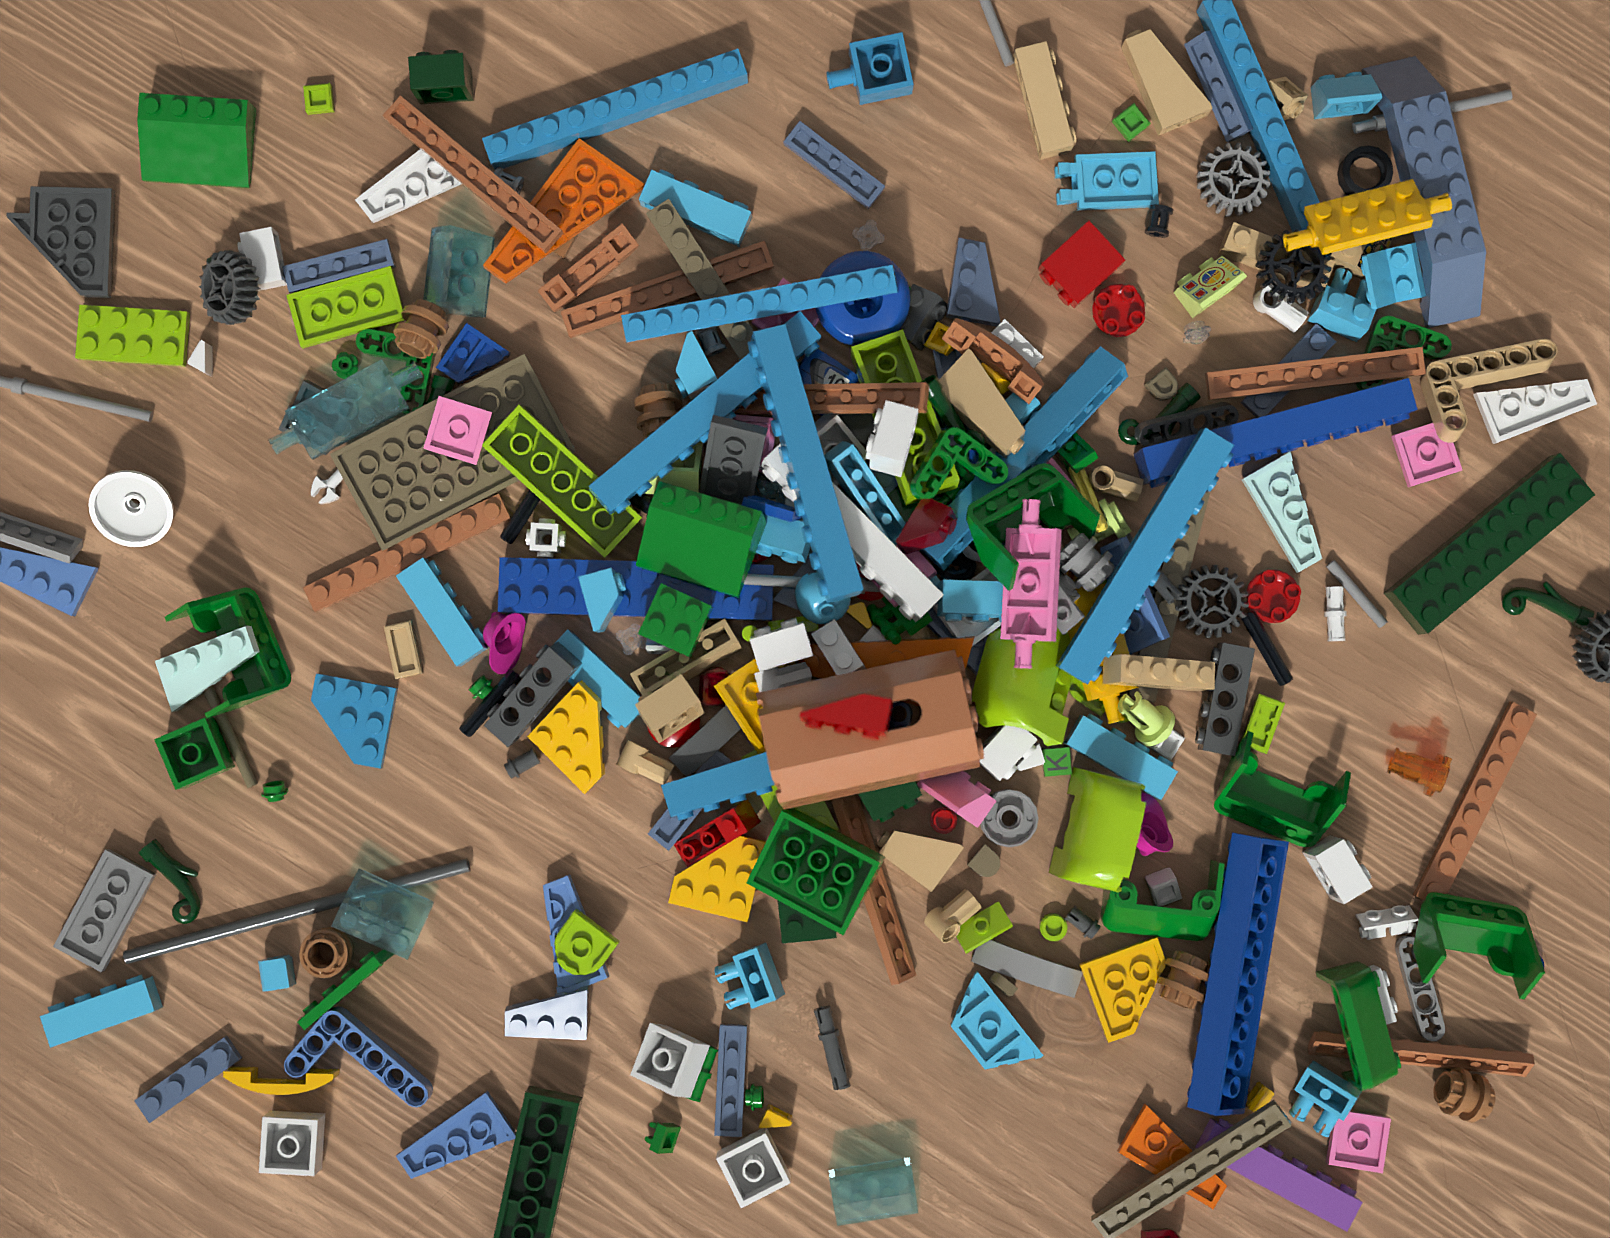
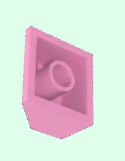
M964 771L919 780L917 786L977 828L996 803V800L989 796L991 790L979 781L975 785L969 782L971 776Z

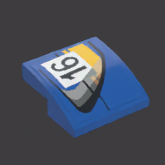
M819 349L809 357L805 355L798 366L803 384H853L859 380L857 374Z

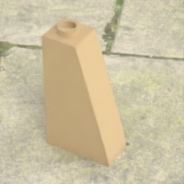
M1151 29L1144 32L1136 30L1128 34L1121 49L1157 135H1162L1208 116L1213 109L1211 103Z
M967 349L939 381L943 385L942 389L962 423L970 430L978 431L984 437L985 442L1006 459L1011 452L1015 455L1023 447L1026 430L974 353Z

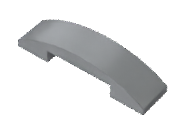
M992 939L977 947L971 959V962L993 971L1073 998L1082 977L1081 970L1046 960Z

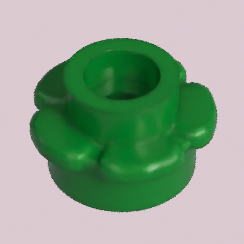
M341 352L333 360L332 369L342 379L353 377L358 372V359L353 354L349 355L347 352ZM344 363L348 364L346 368L343 367Z
M484 674L479 677L468 689L473 694L472 698L475 699L479 696L483 699L493 689L490 685L493 680L488 679Z
M271 781L262 785L263 792L261 796L267 798L268 802H277L283 800L284 795L289 790L285 787L284 781Z
M754 1083L751 1084L750 1089L745 1091L746 1106H751L752 1111H755V1108H763L764 1106L763 1086H755Z

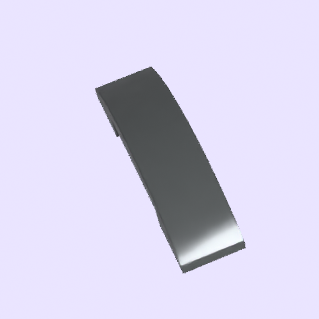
M725 704L668 758L688 777L714 755L741 727Z

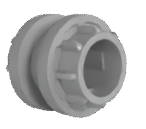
M1079 533L1060 551L1061 567L1059 571L1065 574L1070 570L1077 577L1074 581L1077 586L1076 588L1083 587L1087 592H1091L1114 571V565L1110 561L1112 555L1108 551L1101 555L1094 548L1098 540L1094 536L1088 539L1083 533Z

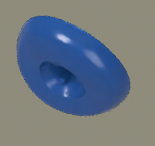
M854 251L837 258L824 270L820 278L894 265L898 286L897 293L816 307V313L822 326L835 339L844 344L855 346L897 332L902 327L909 312L910 289L903 272L892 260L876 252Z

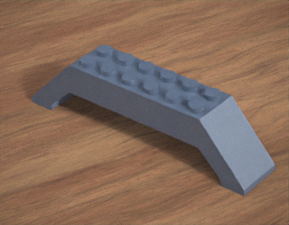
M1416 56L1363 68L1361 70L1362 75L1371 74L1382 93V99L1377 105L1384 115L1400 182L1413 179L1424 199L1448 193L1452 202V209L1450 211L1431 214L1433 219L1432 227L1413 232L1423 270L1422 277L1426 296L1422 297V302L1420 303L1425 327L1429 329L1479 317L1481 314L1486 248L1447 93Z

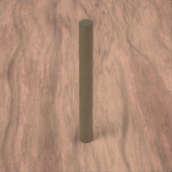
M213 686L203 691L211 709L221 704ZM226 713L216 715L215 719L247 788L257 785L256 778Z

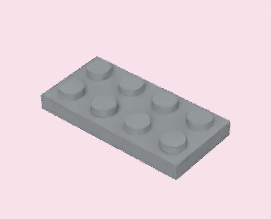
M105 849L53 947L99 972L105 971L156 874L110 849Z

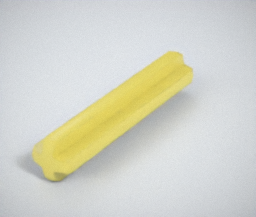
M1069 467L1068 471L1076 490L1100 513L1095 533L1098 534L1107 530L1108 525L1085 469L1076 474Z

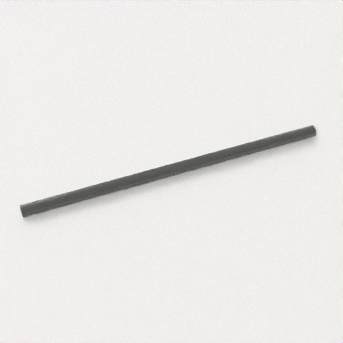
M466 858L123 951V958L125 963L129 964L471 871L470 864Z

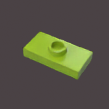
M1257 693L1241 741L1248 731L1253 732L1251 749L1267 754L1285 703Z
M998 901L963 923L956 937L967 954L1012 928L1013 925Z

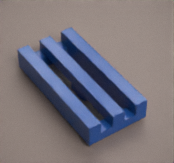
M755 495L743 498L742 506L762 511L765 515L788 522L802 519V516H797L793 506Z

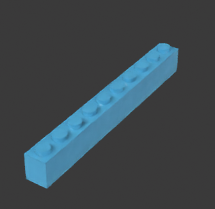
M1204 0L1196 11L1204 31H1211L1252 124L1253 130L1249 131V134L1257 152H1260L1259 157L1261 161H1267L1264 168L1270 171L1269 180L1292 232L1295 229H1299V231L1305 230L1308 226L1304 215L1305 206L1320 202L1232 0Z
M735 49L483 137L482 140L494 170L498 167L505 169L573 145L578 138L585 141L747 84V71L739 49Z
M888 265L621 315L627 343L897 293L898 286L894 265Z
M801 311L785 323L796 361L804 354L809 357L820 347L817 344L821 339L820 333ZM750 353L747 354L589 485L590 492L610 515L615 511L618 514L623 512L631 504L629 499L635 494L642 496L652 487L650 482L657 476L661 479L673 470L671 465L680 458L681 461H684L695 451L692 447L699 441L703 444L707 442L713 415L734 419L737 416L734 413L741 406L746 409L757 400L755 395L762 389L765 390V388L757 380L756 368H758L756 358H751Z
M786 324L754 331L751 341L748 342L751 358H756L758 364L756 376L758 383L763 384L766 394H763V400L766 410H771L774 419L771 421L772 432L775 437L779 436L781 447L778 448L782 463L787 464L789 471L786 474L787 483L790 490L794 489L797 500H794L795 511L798 517L802 516L805 525L802 527V534L805 543H810L812 553L809 554L813 570L817 569L820 580L817 581L821 597H826L827 603L859 595L864 589Z
M1101 346L1094 353H1090L1086 357L1084 364L1067 377L1065 384L1049 396L1047 403L1030 416L1029 422L1024 426L1026 431L1023 447L1015 455L1011 452L1006 459L998 452L995 453L1008 467V476L1005 481L1000 484H987L975 475L972 482L966 488L961 489L949 505L957 517V524L953 533L948 535L944 542L922 549L920 552L944 571L973 541L966 521L968 506L1032 467L1042 463L1046 464L1128 377L1125 364ZM988 467L993 472L991 477L998 476L995 471L997 467Z
M1207 428L1200 429L1056 664L1058 668L1085 684H1088L1090 680L1094 682L1102 671V667L1099 665L1104 657L1109 658L1117 646L1114 642L1119 633L1124 634L1132 621L1129 619V616L1134 609L1139 610L1144 603L1146 596L1143 594L1148 585L1152 587L1161 574L1158 571L1159 567L1163 562L1167 563L1175 551L1172 547L1177 538L1182 539L1190 527L1187 524L1192 514H1198L1204 504V501L1201 499L1207 490L1210 492L1218 482L1219 477L1216 474L1221 466L1225 468L1232 459L1233 453L1230 452L1234 447L1232 443Z

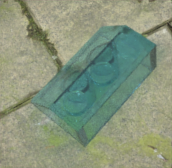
M452 225L432 228L423 300L438 305L446 314L485 318L491 273L484 269L483 264L493 252L495 238Z
M359 868L331 926L408 960L434 901Z
M910 1158L829 1170V1181L837 1226L918 1213Z

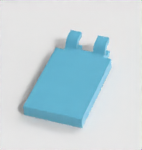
M1155 151L1076 154L1074 156V163L1059 162L1057 164L1058 167H1054L1055 179L1071 177L1072 189L1059 190V193L1056 194V205L1077 203V211L1149 208L1150 205H1159Z

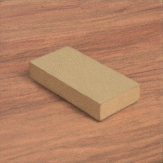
M409 620L384 626L395 679L423 674L412 621Z

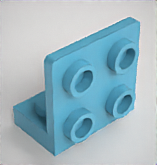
M1416 242L1362 255L1361 270L1366 277V295L1372 309L1426 296Z

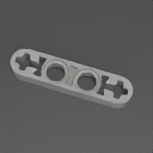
M1409 935L1402 936L1396 941L1395 951L1416 1028L1423 1038L1429 1041H1437L1444 1036L1445 1024L1432 978L1428 983H1422V980L1419 982L1411 981L1410 971L1418 967L1417 962L1406 964V961H1411L1409 953L1403 952V948L1407 947L1406 942L1413 945L1415 937ZM1412 949V950H1411L1412 957H1413L1414 959H1416V958H1415V954H1414V950ZM1422 994L1429 995L1431 1001L1430 1005L1425 1009H1420L1417 1005V999ZM1434 1012V1015H1429L1431 1023L1437 1025V1028L1433 1029L1434 1034L1425 1031V1028L1429 1027V1023L1426 1017L1420 1016L1421 1014L1427 1015Z

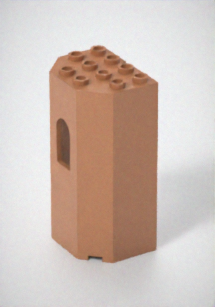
M955 650L756 693L758 705L761 704L763 708L758 709L769 769L772 780L778 788L776 795L784 810L980 767V759H984V751L981 738H975L974 732H978V721L974 706H968L972 705L968 678L963 679L966 678V672L962 656L957 657ZM860 694L892 699V702L911 699L916 701L922 709V716L917 724L887 731L886 737L879 736V740L863 738L861 732L851 731L850 735L836 733L833 731L834 727L824 725L822 729L809 728L805 726V722L801 721L799 715L800 712Z

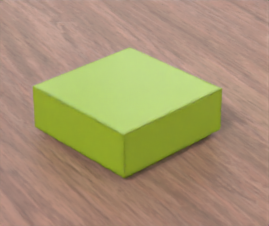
M330 83L303 86L305 110L308 115L335 112L332 85Z

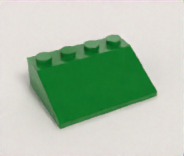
M139 93L137 123L142 181L250 188L256 108L248 100Z
M659 481L649 506L636 566L739 598L767 522L762 511Z
M795 808L783 809L746 883L844 936L871 887L885 856Z

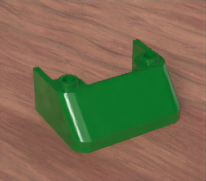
M1042 463L1032 467L972 502L967 508L966 521L979 558L1008 591L1014 587L1019 562L1001 543L1006 540V528H1019V525L1022 524L1023 499L1041 500L1039 520L1051 529H1064L1072 525L1080 534L1083 533L1088 539L1094 536L1100 513L1050 464Z
M244 587L187 602L165 616L166 622L189 616L196 630L201 633L215 631L217 637L245 626L252 627L260 652L232 671L235 680L226 684L222 691L225 702L204 713L206 718L241 708L288 687L291 683L290 670L260 598L251 588Z
M1248 731L1236 748L1235 756L1230 758L1215 796V810L1224 816L1301 847L1314 846L1345 808L1351 772L1345 771L1335 786L1324 781H1316L1310 783L1305 790L1256 770L1259 760L1254 753L1250 752L1254 733Z
M1210 860L1208 887L1194 894L1191 910L1137 904L1138 893L1135 885L1128 880L1122 879L1119 886L1122 887L1121 892L1103 889L1101 922L1108 930L1114 932L1191 941L1204 940L1209 935L1220 908L1225 864L1217 860Z
M1437 892L1429 893L1423 900L1413 944L1422 983H1428L1446 959L1445 949L1487 956L1490 966L1496 973L1513 977L1519 999L1524 1000L1545 974L1528 918L1521 909L1512 905Z
M1358 961L1316 971V976L1331 985L1352 1070L1341 1072L1342 1078L1360 1091L1372 1089L1398 1075L1401 1062L1397 1052H1393L1377 987H1380L1377 972L1371 971L1370 967Z

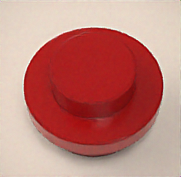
M948 807L936 808L930 816L931 827L940 834L952 832L957 825L955 812Z

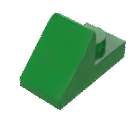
M1076 432L1055 453L1068 471L1070 467L1076 474L1098 459L1096 451Z

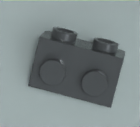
M913 284L910 289L909 312L899 331L903 330L907 341L916 349L922 351L934 326L944 318L948 304L938 294Z

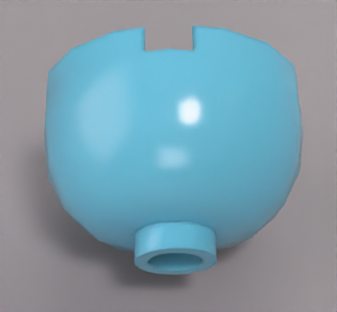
M816 569L817 572L809 576L808 573L802 576L796 585L795 598L798 609L807 620L816 624L826 625L834 619L837 621L843 617L849 609L851 597L827 603L826 597H821L818 590L817 581L820 580Z

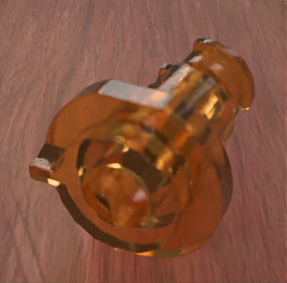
M1396 747L1394 756L1389 760L1386 772L1389 774L1391 772L1395 773L1405 780L1424 786L1423 794L1432 797L1434 792L1440 793L1449 774L1452 758L1437 754L1435 759L1431 760L1414 753L1399 751V748Z

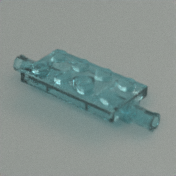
M381 359L287 409L285 412L291 421L290 429L268 439V441L273 445L272 448L277 455L297 443L303 444L310 458L314 460L409 409L400 391H402V387L422 378L423 375L415 361L393 373L392 371L389 372L385 362Z

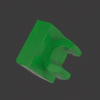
M651 1122L649 1126L655 1129L654 1136H645V1141L651 1144L649 1150L657 1154L673 1153L681 1127L674 1123Z

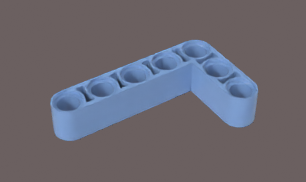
M339 1006L323 1014L284 1061V1069L289 1076L301 1077L311 1070L332 1044L336 1042L409 1106H422L433 1093L432 1084L426 1077L347 1009ZM331 1014L339 1016L341 1019L340 1027H335L330 1023ZM352 1032H356L361 1036V1045H356L351 1041L350 1036ZM314 1035L322 1039V1048H317L313 1045L312 1037ZM373 1050H377L382 1054L383 1060L381 1063L373 1061L371 1057ZM296 1056L304 1060V1069L296 1067L294 1063ZM393 1068H398L403 1072V1080L400 1081L393 1078ZM414 1086L421 1087L424 1090V1098L415 1097L412 1088Z

